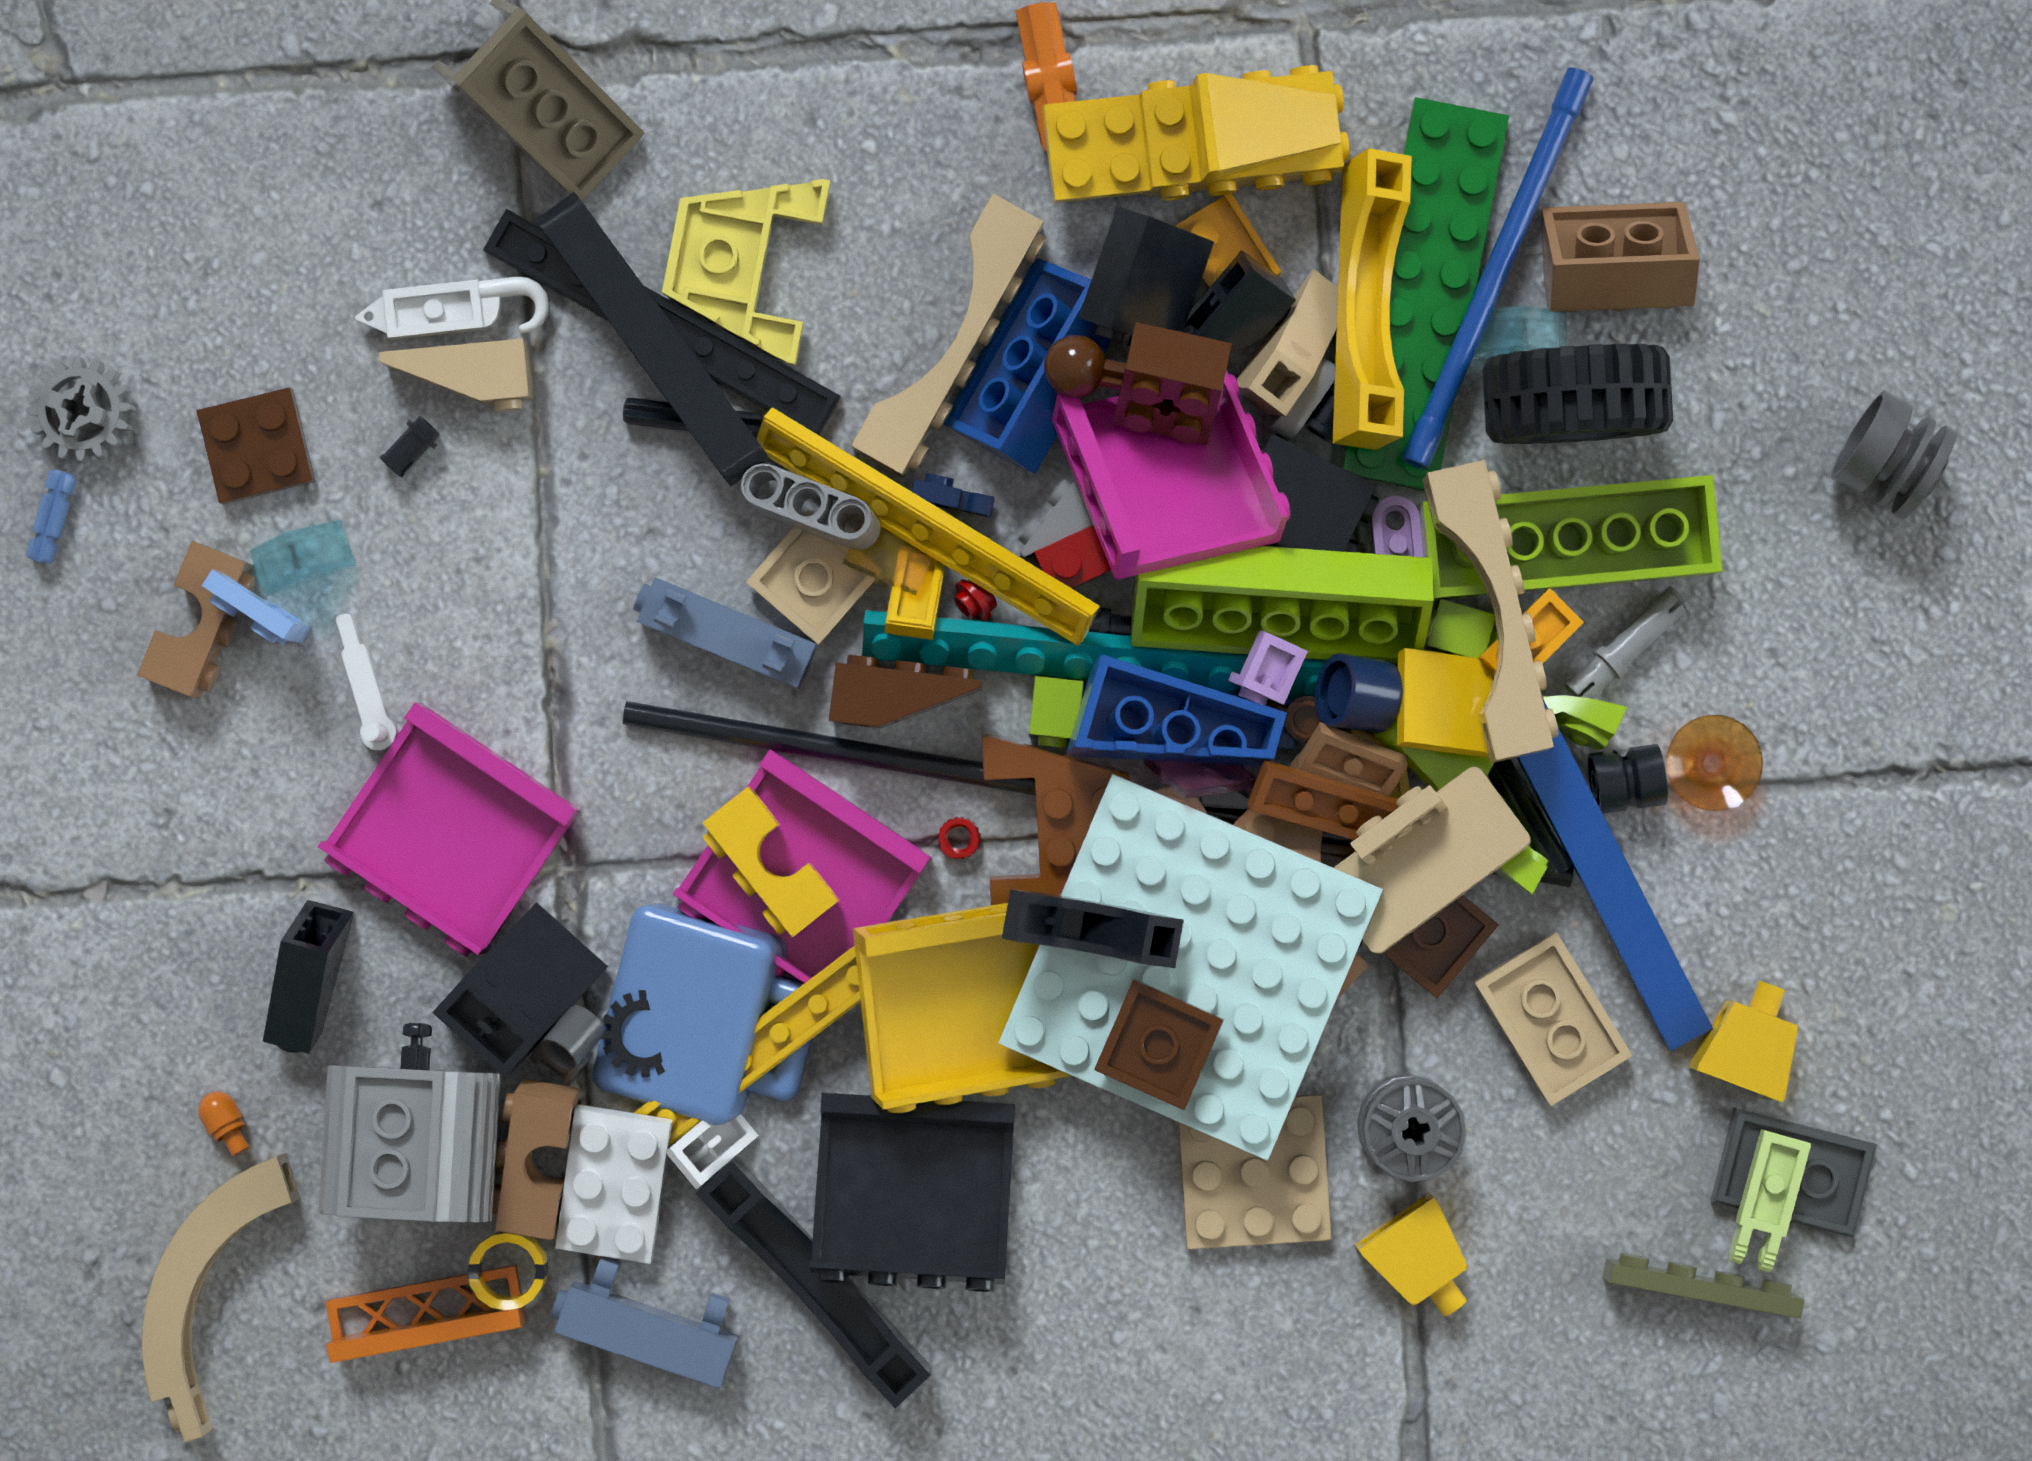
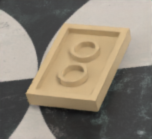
M1557 932L1551 933L1473 981V984L1549 1106H1553L1633 1056Z

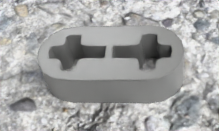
M1323 356L1313 378L1287 416L1268 415L1265 423L1266 428L1286 441L1293 438L1303 427L1334 382L1335 365Z

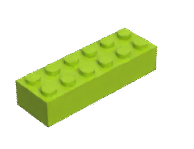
M1714 475L1501 494V499L1495 500L1499 519L1506 518L1510 526L1513 545L1506 548L1510 566L1517 565L1520 569L1524 592L1545 591L1549 588L1556 590L1709 576L1723 572ZM1428 501L1421 502L1417 505V509L1420 514L1423 556L1432 558L1434 601L1439 599L1488 596L1486 587L1470 560L1453 541L1433 526Z
M1260 546L1135 575L1132 598L1131 646L1249 654L1259 630H1262L1308 651L1305 656L1308 659L1328 660L1334 654L1340 653L1388 661L1398 665V652L1402 649L1424 650L1434 602L1432 558Z

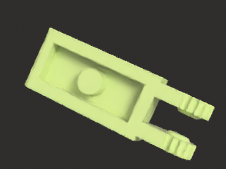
M1761 1129L1735 1221L1738 1226L1734 1231L1730 1245V1262L1742 1263L1748 1252L1752 1231L1757 1229L1767 1232L1758 1254V1268L1762 1271L1771 1272L1782 1237L1786 1238L1811 1143Z

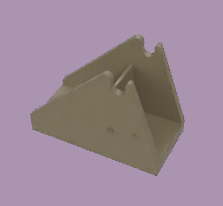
M492 0L490 5L506 18L505 22L459 72L438 60L431 68L442 76L459 95L569 195L575 192L583 202L641 139L645 132L525 11L505 0Z

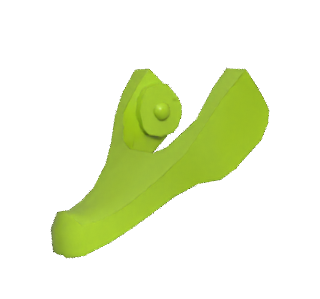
M1568 695L1542 696L1548 709L1552 708L1557 726L1563 735L1579 746H1586L1599 751L1604 749L1609 740L1615 735L1628 708L1627 706ZM1397 717L1386 731L1374 733L1387 748L1405 754L1408 766L1427 786L1430 785L1436 792L1471 767L1481 769L1487 777L1494 764L1490 763L1489 757L1484 758L1397 746ZM1528 846L1497 869L1495 873L1533 895L1547 869L1546 864L1548 860Z

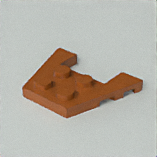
M982 734L984 780L1034 778L1036 790L1040 874L990 876L991 905L1008 903L1010 889L1060 896L1112 774L1130 781L1129 772L1072 756L1066 757L1044 751L1039 747L1025 743L1023 745L1001 739L1000 736Z

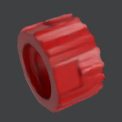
M956 816L954 819H948L939 829L938 843H940V850L949 858H954L955 860L970 857L980 846L981 833H979V827L969 818H958ZM963 827L969 832L970 842L966 848L957 849L950 845L948 835L953 828Z

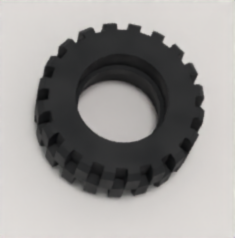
M1627 343L1592 344L1516 351L1489 357L1482 369L1486 434L1494 443L1546 444L1631 438L1667 432L1673 422L1670 356L1663 346Z

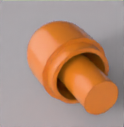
M221 1091L211 1092L204 1096L198 1106V1115L208 1135L213 1137L215 1142L223 1140L232 1157L248 1150L250 1147L240 1131L245 1127L244 1116L235 1100L229 1094Z

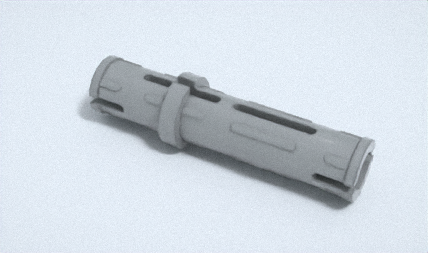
M1669 586L1657 600L1606 647L1599 646L1593 652L1595 657L1570 681L1564 684L1568 692H1575L1572 695L1575 697L1593 699L1614 678L1620 680L1627 673L1625 668L1680 616L1691 609L1686 600L1681 602L1680 599L1683 596L1673 587Z

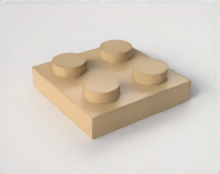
M808 510L803 516H812L814 513ZM793 527L746 583L820 646L881 576L882 572L855 549L847 548Z

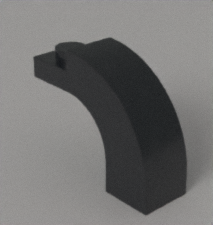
M1010 889L1002 939L1089 952L1139 964L1175 968L1184 919L1089 900Z

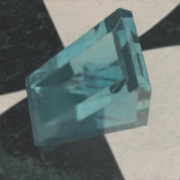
M1531 306L1493 309L1472 361H1487L1491 356L1516 351L1567 346V312H1550L1549 309Z
M342 520L287 531L249 551L264 596L266 597L357 566Z

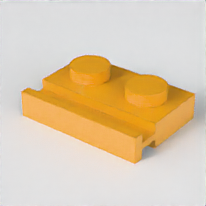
M1232 194L1224 195L1176 225L1178 228L1214 241L1201 279L1207 289L1210 288L1241 250L1278 276L1281 274L1278 265Z

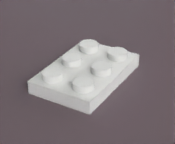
M577 1104L574 1109L555 1249L651 1264L654 1255L668 1157L665 1151L669 1148L673 1119Z

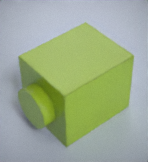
M1439 599L1434 605L1424 648L1445 654L1478 658L1498 638L1497 629L1494 626L1495 614Z
M1035 676L1029 735L1038 736V745L1066 748L1067 739H1071L1080 708L1083 681Z

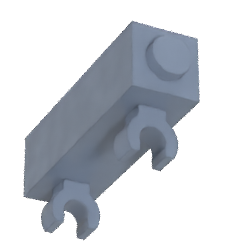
M656 577L651 586L643 584L633 608L634 611L640 613L636 622L799 690L818 648L816 643Z
M602 1256V1259L599 1260L591 1286L574 1281L569 1286L568 1292L559 1290L550 1316L558 1319L554 1333L720 1389L739 1337L738 1335L720 1330L730 1298L712 1293L702 1322H696L611 1293L621 1261Z

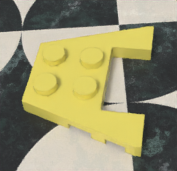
M819 179L812 180L809 183L781 184L764 189L736 190L680 198L662 288L663 295L786 364L796 366L804 323L802 321L756 313L755 310L773 218L781 217L823 225L831 181Z

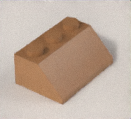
M1685 202L1541 208L1543 275L1550 312L1564 311L1573 313L1582 310L1607 309L1622 311L1633 308L1658 307L1671 309L1695 305L1700 258Z

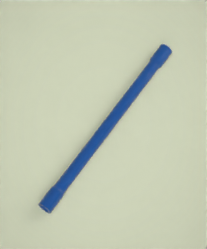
M1569 67L1566 70L1552 103L1549 119L1425 410L1417 420L1401 457L1405 463L1413 467L1428 470L1444 433V424L1573 121L1579 116L1593 83V76L1584 70Z

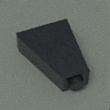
M311 900L306 901L280 942L263 1042L277 1045L286 1052L310 1054L323 1032L353 919V911Z

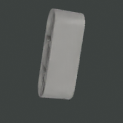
M761 463L754 465L742 477V494L758 512L767 517L855 550L869 548L879 537L881 529L879 519L869 506L857 497L770 464ZM767 481H777V489L773 496L764 500L758 499V491L762 484ZM813 497L821 499L820 508L815 514L807 517L801 516V508L805 501ZM855 514H863L865 516L864 525L859 531L851 534L845 533L844 527L848 518Z

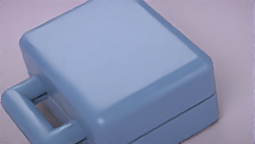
M653 903L636 909L631 917L607 1014L615 1017L617 1014L610 1008L615 1001L621 1007L627 1005L623 995L631 992L633 1001L639 1000L638 990H646V1000L649 1002L650 1010H637L625 1018L621 1027V1040L625 1048L631 1054L638 1057H651L661 1052L663 1060L661 1064L665 1072L658 1075L655 1066L649 1067L650 1077H641L642 1067H635L633 1076L626 1074L625 1071L629 1064L623 1061L616 1068L611 1062L618 1057L617 1053L613 1051L606 1055L603 1047L612 1044L611 1039H601L592 1072L595 1084L604 1091L639 1102L647 1103L648 1101L652 1102L655 1100L660 1103L658 1108L669 1109L674 1113L700 1121L703 1120L712 1125L725 1124L742 1114L750 1091L779 1101H789L795 1098L800 1090L813 1038L739 1093L741 1081L747 1070L744 1071L747 1058L752 1053L757 1034L754 1031L758 1018L803 985L800 983L801 981L784 977L783 975L780 977L775 974L777 966L775 964L776 955L787 959L788 946L784 939L775 934L740 925L737 926L743 933L722 928L706 916L704 919L691 918L678 908L660 903ZM605 1023L604 1029L610 1031L611 1025Z

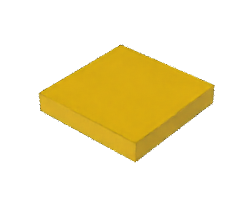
M1404 648L1399 651L1398 671L1402 679L1403 692L1400 710L1397 715V746L1484 758L1489 757L1479 715L1489 696L1494 673L1480 658Z

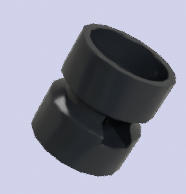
M1658 744L1630 747L1626 756H1621L1616 750L1588 754L1590 790L1602 814L1626 811L1629 802H1633L1637 808L1667 804L1666 770Z

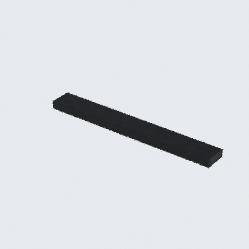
M506 209L483 251L608 321L542 229ZM644 286L713 381L767 411L773 407L817 435H821L841 399L839 394Z

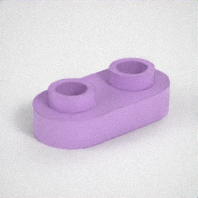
M1390 496L1379 502L1370 518L1373 554L1424 557L1420 514L1415 504L1402 496ZM1389 513H1398L1402 517L1403 524L1399 530H1392L1386 525V516Z

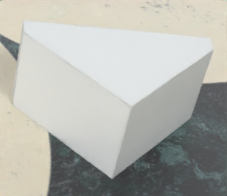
M741 1114L734 1120L722 1125H712L702 1120L670 1146L665 1153L694 1188L698 1189L759 1135Z

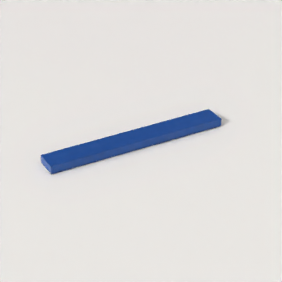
M1543 699L1544 707H1545V709H1548V707H1547V705H1546V703H1545V701H1544V699ZM1558 728V737L1552 738L1553 748L1516 758L1565 853L1570 859L1583 888L1666 1048L1673 1051L1713 1029Z

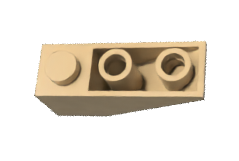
M1312 269L1294 295L1296 301L1291 306L1288 316L1270 330L1236 379L1240 394L1268 415L1287 416L1313 378L1337 329L1338 287L1315 269Z

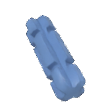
M56 469L49 471L45 488H48L47 495L42 494L32 530L36 532L35 539L30 538L26 551V556L29 559L45 564H51L54 561L58 548L57 545H54L55 539H60L70 505V502L66 501L68 494L73 495L76 484V476Z

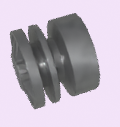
M1884 390L1871 402L1853 428L1835 461L1831 478L1858 494L1865 491L1875 479H1878L1880 483L1875 496V504L1880 507L1886 506L1895 497L1891 508L1892 514L1905 519L1918 507L1922 500L1930 495L1941 479L1948 465L1949 456L1954 448L1957 431L1948 426H1943L1933 435L1936 419L1931 416L1922 419L1912 431L1907 429L1913 412L1912 405Z
M1414 1074L1390 1076L1374 1085L1362 1100L1357 1117L1359 1141L1369 1158L1392 1177L1409 1182L1432 1180L1448 1171L1461 1155L1467 1135L1464 1113L1454 1096L1432 1080ZM1411 1117L1420 1124L1425 1123V1128L1419 1130L1420 1139L1417 1141H1413L1408 1135H1402L1401 1132L1408 1128L1407 1120Z

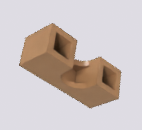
M191 541L174 586L192 593L198 599L202 609L200 624L195 631L184 637H176L166 632L155 630L137 675L190 697L201 698L204 691L210 692L220 671V666L215 664L222 646L227 648L231 644L237 631L238 621L234 620L233 616L213 605L209 601L213 593L201 585L213 569L223 572L253 592L256 576L251 574L255 565L204 544Z
M522 1079L514 1093H507L502 1120L509 1122L510 1126L508 1139L502 1138L500 1141L496 1159V1167L504 1168L502 1184H495L493 1192L492 1213L497 1214L495 1231L553 1240L556 1235L565 1179L551 1177L542 1173L533 1161L532 1151L541 1146L564 1149L567 1147L571 1138L574 1109L578 1104L580 1088Z

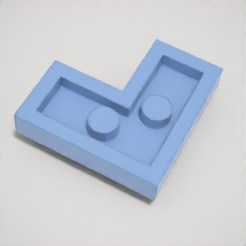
M212 569L201 585L213 593L209 600L213 605L233 617L238 610L254 620L250 629L272 643L278 642L281 645H284L286 641L302 643L312 628L274 602L257 596L223 572Z

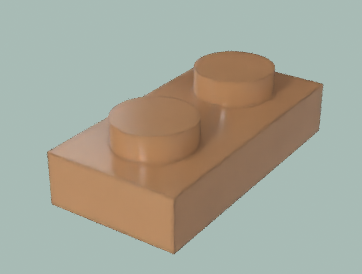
M1319 722L1298 757L1299 770L1390 796L1408 767L1405 754L1335 727L1327 726L1322 722Z

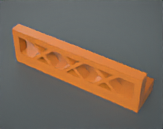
M517 1264L482 1271L486 1283L490 1280L507 1277L510 1295L522 1294ZM468 1274L328 1299L325 1302L332 1340L326 1344L329 1362L334 1363L521 1328L527 1322L525 1306L506 1311L490 1308L478 1300L474 1292L472 1293L463 1286L469 1284ZM453 1288L468 1299L457 1315L446 1316L431 1306V1303L441 1289ZM432 1291L426 1301L415 1295ZM406 1297L421 1308L411 1323L399 1325L383 1314L393 1298ZM385 1300L379 1310L368 1304ZM472 1303L483 1309L466 1313ZM357 1305L373 1316L363 1332L344 1336L340 1308ZM425 1312L436 1318L420 1321ZM378 1320L388 1327L372 1330Z

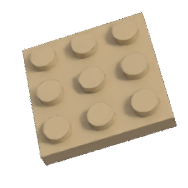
M1321 1094L1295 1096L1268 1161L1178 1122L1187 1249L1332 1240Z

